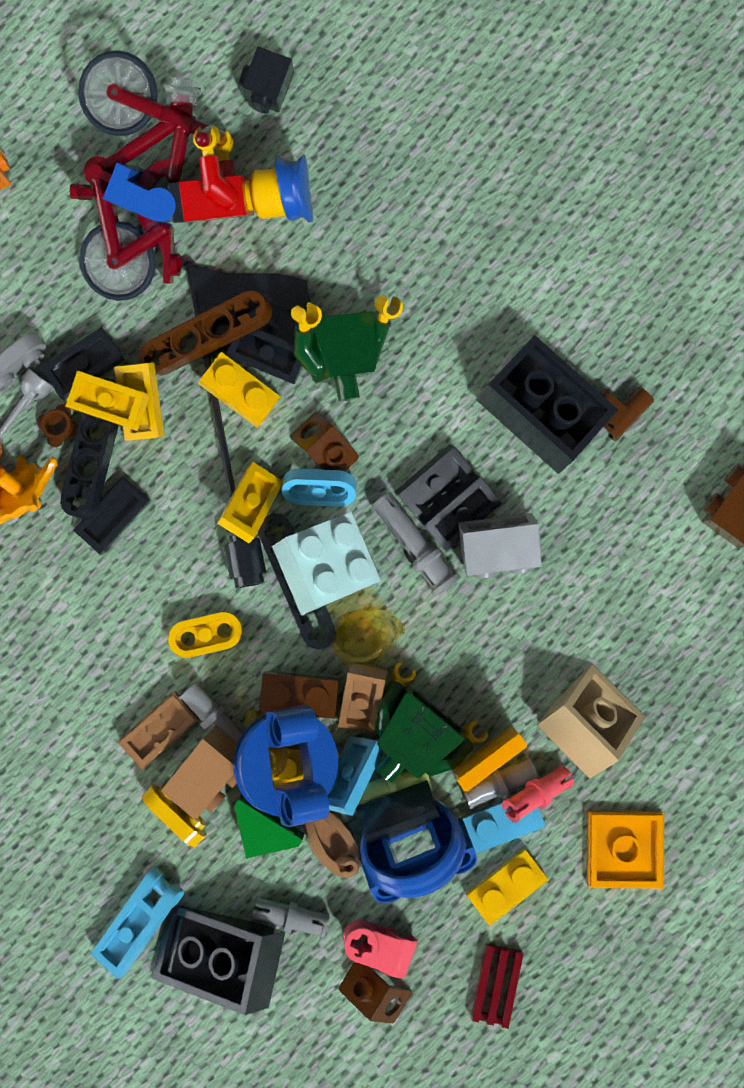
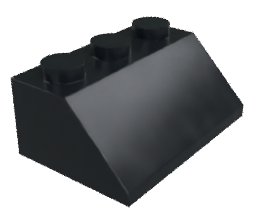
M536 335L495 376L476 400L557 474L561 473L577 458L618 411L613 404Z

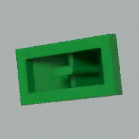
M243 795L240 796L234 807L246 859L299 847L305 833L294 826L286 827L281 825V819L278 816L258 810Z

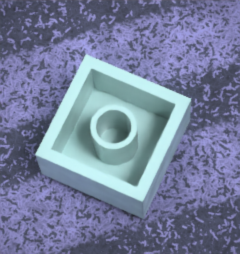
M352 512L285 537L272 546L301 615L381 581Z

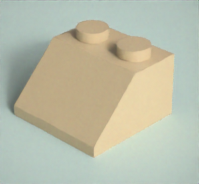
M592 664L547 709L537 726L591 779L620 760L645 716Z

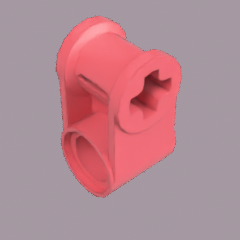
M365 920L352 921L345 928L343 935L345 952L352 961L401 979L406 977L418 939L410 934L407 937L396 934L393 928H385ZM361 934L366 935L368 943H362L360 948L355 947L354 939L359 940Z

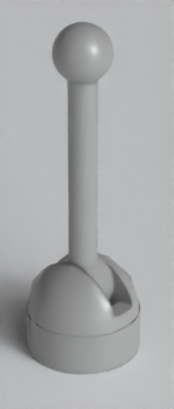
M32 368L28 369L21 381L23 397L0 427L1 444V438L29 400L43 399L53 388L49 380L45 381L42 379L43 376Z

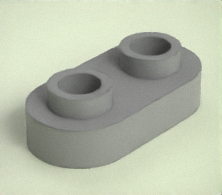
M36 333L23 336L0 354V393L8 390L16 382L14 376L25 367L27 369L34 368L43 361L45 357L43 352L46 349V345Z

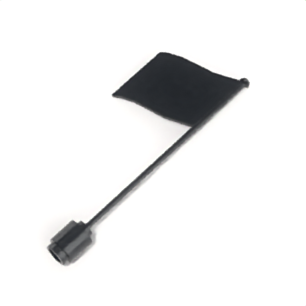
M191 260L185 261L182 269L187 271L195 317L246 291L258 290L294 306H300L306 311L307 303L310 302L307 281L298 277L278 273H226L198 268L195 262ZM271 304V318L259 330L294 344L295 326L299 323L292 318L291 312ZM233 311V313L236 315V317L241 316V315L238 314L237 312ZM281 313L287 314L290 318V323L285 328L278 327L275 322L277 315ZM226 316L215 320L213 324L215 335H223L228 330L229 320ZM231 343L211 353L220 354L222 352L226 355ZM268 343V344H270L271 346H273V347H275V348H277V349H279V350L285 352L286 354H288V355L294 357L293 352H290V351L285 350V349H283V348H280V347H278V346H276V345H273V344H271V343ZM210 353L203 356L205 371L212 364ZM210 393L229 497L231 498L235 491V484L218 398ZM236 535L229 536L230 543L223 546L229 578L234 580L235 588L265 583L263 574L267 572L260 538H254L250 543H247Z

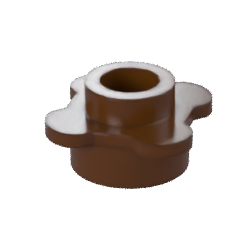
M60 404L56 409L40 415L37 420L38 427L48 436L47 443L55 448L60 447L63 441L69 437L75 438L79 424L75 423L70 415L71 409L66 407L65 404ZM57 423H62L61 429L56 428Z

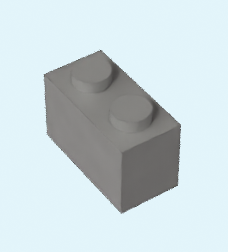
M532 513L458 522L462 560L467 576L473 575L475 578L483 579L494 576L496 572L510 571L514 574H523L530 572L532 568L542 567L539 526Z

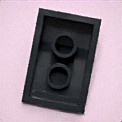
M175 905L165 919L152 979L243 1015L267 1009L270 1005L285 932L253 921Z

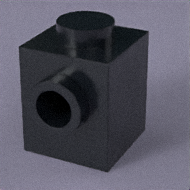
M257 46L250 65L246 64L244 66L239 82L245 101L248 102L252 109L265 114L269 113V110L280 112L294 75L292 58Z

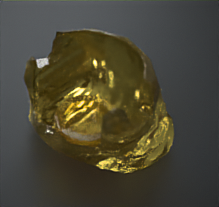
M363 605L360 609L347 612L338 617L336 641L333 643L334 652L348 668L350 663L376 668L388 650L405 633V626L400 619L389 612L371 605Z

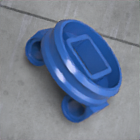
M297 705L267 711L265 715L256 719L244 731L237 744L234 756V775L240 792L258 810L280 817L281 825L286 827L301 825L328 817V794L333 788L338 772V752L331 733L316 718L314 710L308 705ZM299 744L304 778L273 786L268 748H280Z
M434 799L440 815L439 818L369 844L364 834L362 835L360 860L369 889L377 902L390 903L400 898L425 896L443 887L455 874L465 873L475 866L477 855L462 818L457 819L454 812L447 805ZM428 828L435 848L398 863L391 843Z

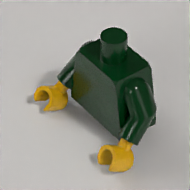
M384 295L378 296L374 301V306L379 312V315L376 316L371 311L322 317L321 309L310 302L307 303V312L300 306H295L291 310L292 318L299 323L295 326L294 357L311 375L315 383L335 381L338 402L360 398L357 378L375 372L391 325L389 319L399 317L403 311V303L396 296L392 297L388 308L389 299Z

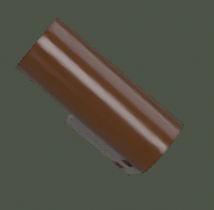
M637 387L623 403L606 389H602L599 392L618 409L604 426L609 432L608 437L616 442L652 405L654 399L645 389ZM610 423L615 428L612 429L607 424Z

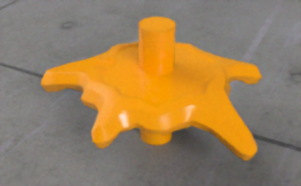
M18 456L16 459V469L11 473H8L3 468L0 469V525L10 519L20 517L29 510L35 512L41 507L42 501L39 498L58 465L56 458H49L45 465L40 468L38 463L28 464L25 457Z

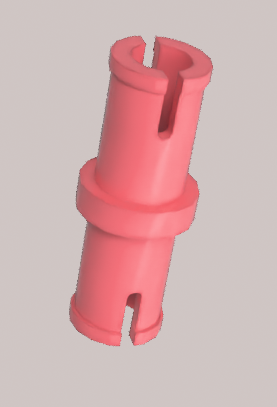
M560 765L540 779H531L526 783L523 790L502 802L503 809L512 807L504 812L509 820L516 823L535 809L547 807L550 805L552 798L574 785L573 778L564 781L565 778L572 774L566 767Z

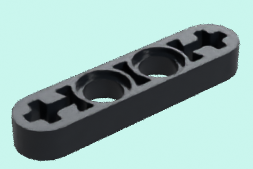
M100 377L101 379H104V380H107V381L116 383V382H115L113 379H111V378H108V377ZM82 413L60 500L62 510L66 514L79 520H86L96 513L119 427L118 424ZM96 422H104L106 425L104 436L98 440H92L89 435L91 426ZM88 457H95L97 460L96 470L91 475L84 476L80 470L82 461ZM78 480L87 484H92L91 488H88L84 485L83 487L78 485ZM82 496L87 499L85 505H79V507L73 505L75 498L79 499Z
M275 513L267 515L258 530L259 536L302 638L311 648H326L333 642L336 634L334 623L326 605L321 607L323 616H316L319 625H327L330 631L325 634L326 641L320 643L317 638L311 640L308 633L313 630L310 619L302 623L300 611L294 602V597L280 569L277 557L271 550L277 541L273 536L267 537L265 532L270 529L269 522L273 520L278 525H285L286 530L281 532L283 539L295 534L289 520L283 515ZM315 609V610H313V611H311V612H308V613H306V614H304V615L311 614V613H313L314 611H316L317 609Z

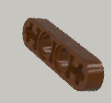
M256 291L243 292L147 341L139 351V363H152L151 360L156 358L155 351L158 350L164 353V355L159 357L160 364H155L156 375L163 376L263 327L271 318V303ZM252 302L259 305L256 308L257 315L255 317L245 314L251 310L250 304ZM233 311L237 312V313L240 314L241 316L236 317V315L233 313ZM226 316L229 320L228 330L223 335H215L213 332L215 320ZM194 332L197 337V343L191 351L185 352L181 346L182 339L187 333ZM173 350L177 357L169 352Z

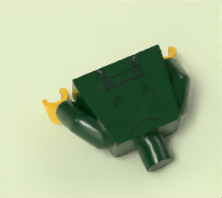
M402 662L398 663L391 673V681L388 682L383 692L382 700L377 703L374 726L377 734L380 736L377 745L386 753L385 757L376 766L377 772L387 781L394 782L404 768L416 778L422 777L425 773L434 776L456 769L474 749L473 745L484 742L488 738L487 731L483 732L478 738L474 737L472 728L478 721H472L464 725L463 728L460 727L410 686V683L416 676L415 670L412 671L409 678H402L399 675L398 670Z

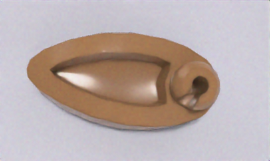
M329 810L327 818L303 824L307 842L313 854L323 866L342 878L353 877L358 873L361 866L360 850L352 831L341 817Z

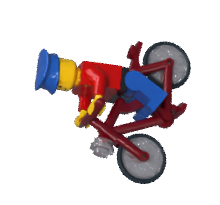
M119 50L107 51L97 55L83 70L78 88L79 102L83 113L98 130L115 136H125L138 132L147 125L152 117L161 122L107 158L100 156L90 158L84 166V176L91 185L73 183L70 185L71 199L91 200L92 197H95L100 225L91 230L84 239L79 257L83 277L96 293L116 301L129 300L143 293L151 284L155 275L156 257L153 248L159 245L163 254V283H174V276H180L182 258L180 254L174 253V227L168 222L192 223L252 216L254 211L260 219L287 217L290 221L304 218L307 222H313L308 164L304 154L297 161H287L280 156H276L275 167L256 169L250 178L242 175L235 176L234 161L229 158V154L234 149V141L229 132L226 130L225 134L224 131L216 126H211L197 120L196 116H193V105H197V95H201V88L194 87V79L170 78V85H163V92L166 93V102L170 103V105L167 104L165 106L157 102V84L148 66L137 56ZM174 132L169 159L159 160L146 170L126 164ZM193 134L194 144L202 150L203 157H199L201 180L179 182L189 135ZM166 177L169 182L168 188L154 187L157 181ZM116 205L136 213L146 233H143L129 223L119 221Z

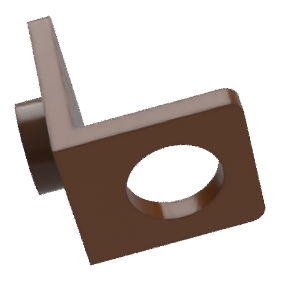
M316 412L290 435V439L303 449L322 470L346 472L359 458L356 451L336 428ZM319 425L314 435L303 439L308 429Z
M353 962L339 986V991L372 1022L393 1024L412 994V991L406 987L387 984L369 966ZM395 997H398L395 1006L390 1011L385 1013L386 1007L390 1003V1001L393 1000Z

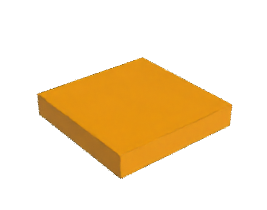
M509 726L465 759L452 772L462 789L468 792L524 750L528 744L512 726Z
M588 811L587 886L589 888L664 889V813L662 811Z

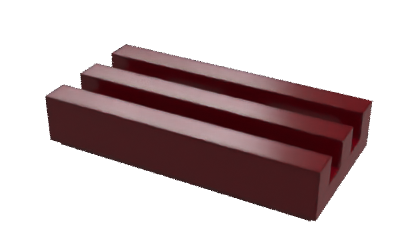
M485 944L471 1014L473 1022L485 1021L487 1025L494 1026L495 1023L501 1025L502 1028L509 1029L524 955L522 951ZM493 954H498L499 958L488 1013L481 1012ZM512 957L513 961L502 1016H499L496 1013L507 958Z

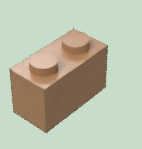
M215 725L161 792L194 820L205 809L212 813L226 796L220 790L226 783L232 788L237 783L234 775V756L238 743Z

